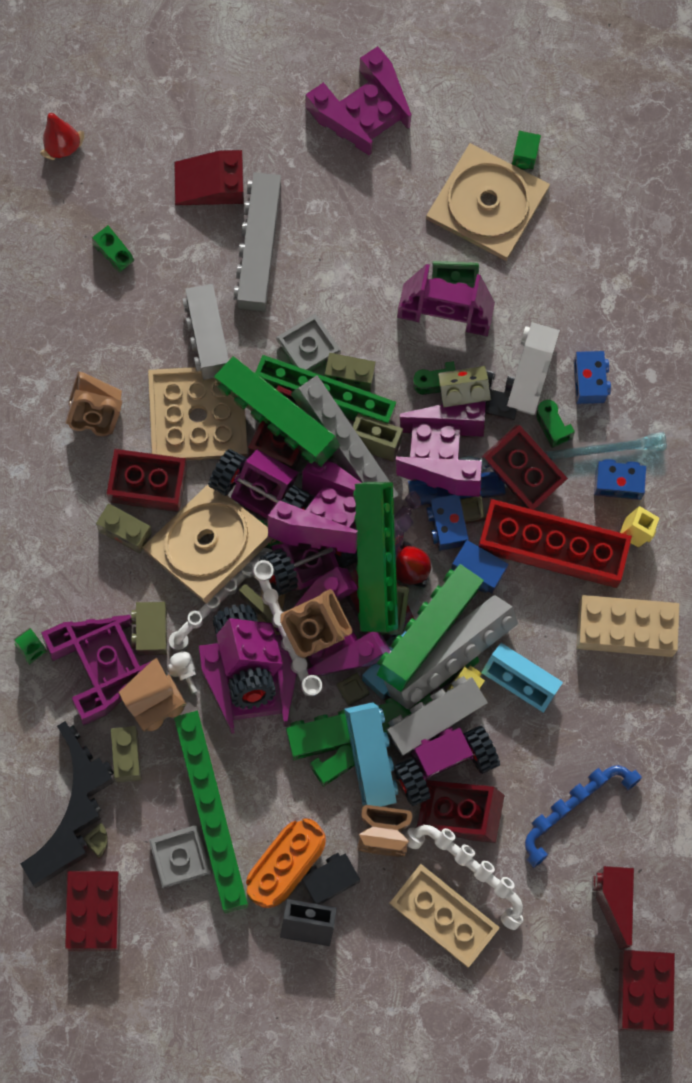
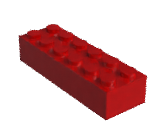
M491 499L479 547L496 557L618 588L622 580L632 536Z

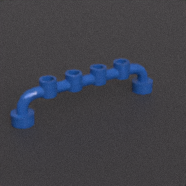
M620 765L611 766L603 772L598 768L588 776V779L591 781L585 787L578 784L569 792L572 797L568 801L564 802L560 799L550 808L553 811L552 814L547 818L543 814L538 816L531 823L534 828L525 839V849L529 854L527 859L529 864L535 868L548 857V854L542 847L539 849L535 847V840L539 836L545 834L555 823L567 816L572 809L584 802L614 775H620L624 778L621 783L627 790L633 788L643 778L637 770L631 772L626 767Z

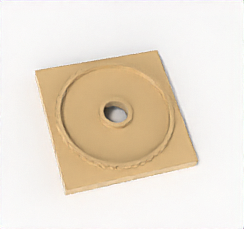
M469 143L426 215V220L507 261L547 193L550 184ZM489 193L496 197L497 202L494 205L487 206L481 202L480 197L483 194Z
M196 367L148 370L152 454L186 458V461L220 459L225 451L231 449L244 457H248L245 409H241L233 401L235 398L230 394L225 396L218 390L217 386L219 384L215 378L203 380L202 372L196 371ZM196 408L203 409L207 413L206 419L202 422L192 421L189 417L192 410Z
M207 485L142 548L145 553L207 604L273 538L268 537L267 526L228 495L224 496ZM214 534V539L211 543L207 545L199 544L200 539L204 535Z

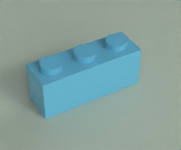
M503 643L499 644L481 672L543 713L563 683Z

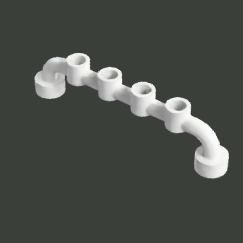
M263 548L207 604L198 611L190 612L188 621L178 631L170 635L169 644L171 649L175 652L186 650L189 645L187 635L194 628L201 627L203 619L211 611H217L220 608V603L228 595L235 594L238 586L246 578L253 577V568L259 562V557L272 550Z
M261 560L255 564L253 575L259 580L263 590L262 601L264 604L269 605L273 614L272 624L274 627L279 628L283 638L281 646L289 652L292 659L291 669L294 673L298 674L302 682L301 689L303 693L307 696H315L322 689V681L315 675H309L306 669L307 661L296 655L280 623V614L283 612L277 601L278 592L272 589L269 582L274 572L273 566L269 561Z
M422 825L407 830L404 836L409 841L408 846L410 848L419 849L425 841L424 835L433 838L438 848L449 851L459 865L467 866L474 872L477 880L488 883L494 888V892L498 897L506 898L511 902L513 908H507L501 916V921L507 928L516 930L523 922L521 915L523 904L518 895L512 891L515 885L511 879L502 877L499 880L492 874L495 871L494 866L488 861H482L481 864L473 859L475 851L472 847L463 845L460 848L453 843L455 835L449 829H443L440 832L430 825Z

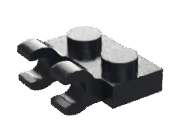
M486 370L491 400L486 401L485 413L515 421L518 409L507 406L515 378L508 376L504 392L492 390L496 374Z

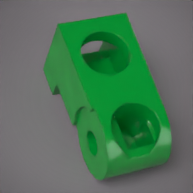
M109 225L92 237L93 246L109 260L118 272H121L134 262L130 251Z
M454 361L445 362L444 369L432 371L427 369L418 370L413 378L414 390L421 395L440 393L438 373L455 371Z
M548 399L540 402L536 418L551 448L572 440L575 430L571 424L564 425L558 414V405Z
M28 628L13 639L16 648L29 665L47 652L45 646L31 628Z
M350 745L341 746L334 756L323 763L319 758L310 762L311 770L323 787L355 766Z

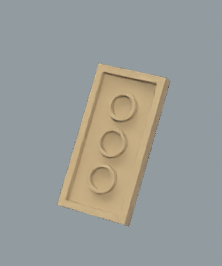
M422 864L418 866L389 903V905L467 968L471 966L500 928Z

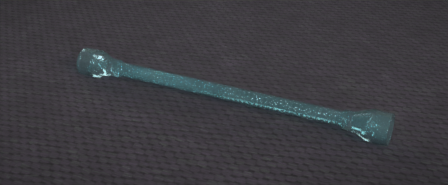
M658 432L651 433L644 438H638L635 441L546 451L545 453L551 460L611 453L620 450L626 451V449L635 450V448L657 452L665 451L667 442L665 433ZM473 456L459 457V460L482 461V470L489 468L482 458Z

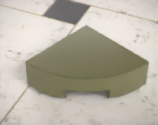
M102 823L83 838L87 846L99 859L104 854L108 844L107 832Z

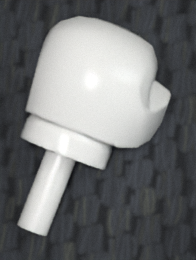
M185 651L174 654L170 658V664L167 666L168 672L173 677H179L180 681L186 679L191 693L197 692L192 679L196 672L191 654Z

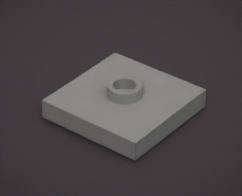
M316 314L276 337L277 342L292 364L308 371H313L326 363L329 353L341 354L340 348Z
M197 825L149 839L163 889L211 874Z

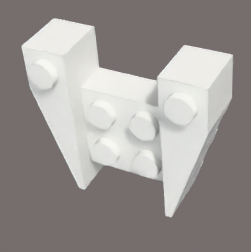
M533 322L530 327L525 326L521 339V345L524 346V350L507 406L534 416L560 330Z

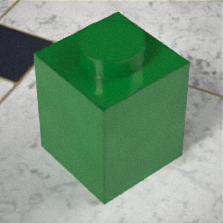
M519 130L512 165L524 170H534L541 135Z

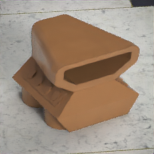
M78 371L69 397V411L65 423L76 431L90 429L98 436L113 434L121 410L122 390Z
M331 589L280 614V623L296 655L301 658L336 644L352 633V628Z
M157 658L151 661L119 691L124 704L144 732L157 730L163 724L164 719L180 715L187 705L175 682L169 674L166 676Z
M372 805L363 806L361 817L368 829L358 835L357 850L365 853L405 857L409 841L401 832L411 824L412 813L408 810Z

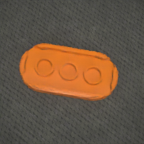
M306 818L302 819L303 821L296 822L295 820L289 823L251 869L246 879V892L250 900L257 906L271 908L284 902L320 857L325 847L326 837L323 829L315 821Z

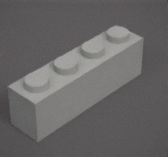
M213 284L186 288L187 298L182 300L184 311L190 313V317L186 318L188 331H193L194 337L190 338L192 351L198 352V357H194L196 371L202 372L203 380L214 378L219 370L229 361Z
M462 676L451 683L453 688L447 692L443 689L430 696L432 701L424 705L420 702L409 709L411 714L404 718L399 715L388 722L390 727L385 730L400 755H404L422 744L421 740H429L488 703L473 677L466 679Z

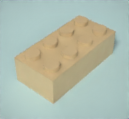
M582 595L578 603L576 649L673 657L678 651L679 603Z

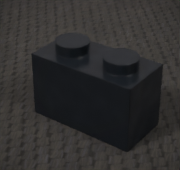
M339 853L326 859L327 864L320 868L317 865L312 866L301 881L314 904L321 905L360 883V878L346 853L341 856Z
M287 899L280 938L330 947L337 908Z

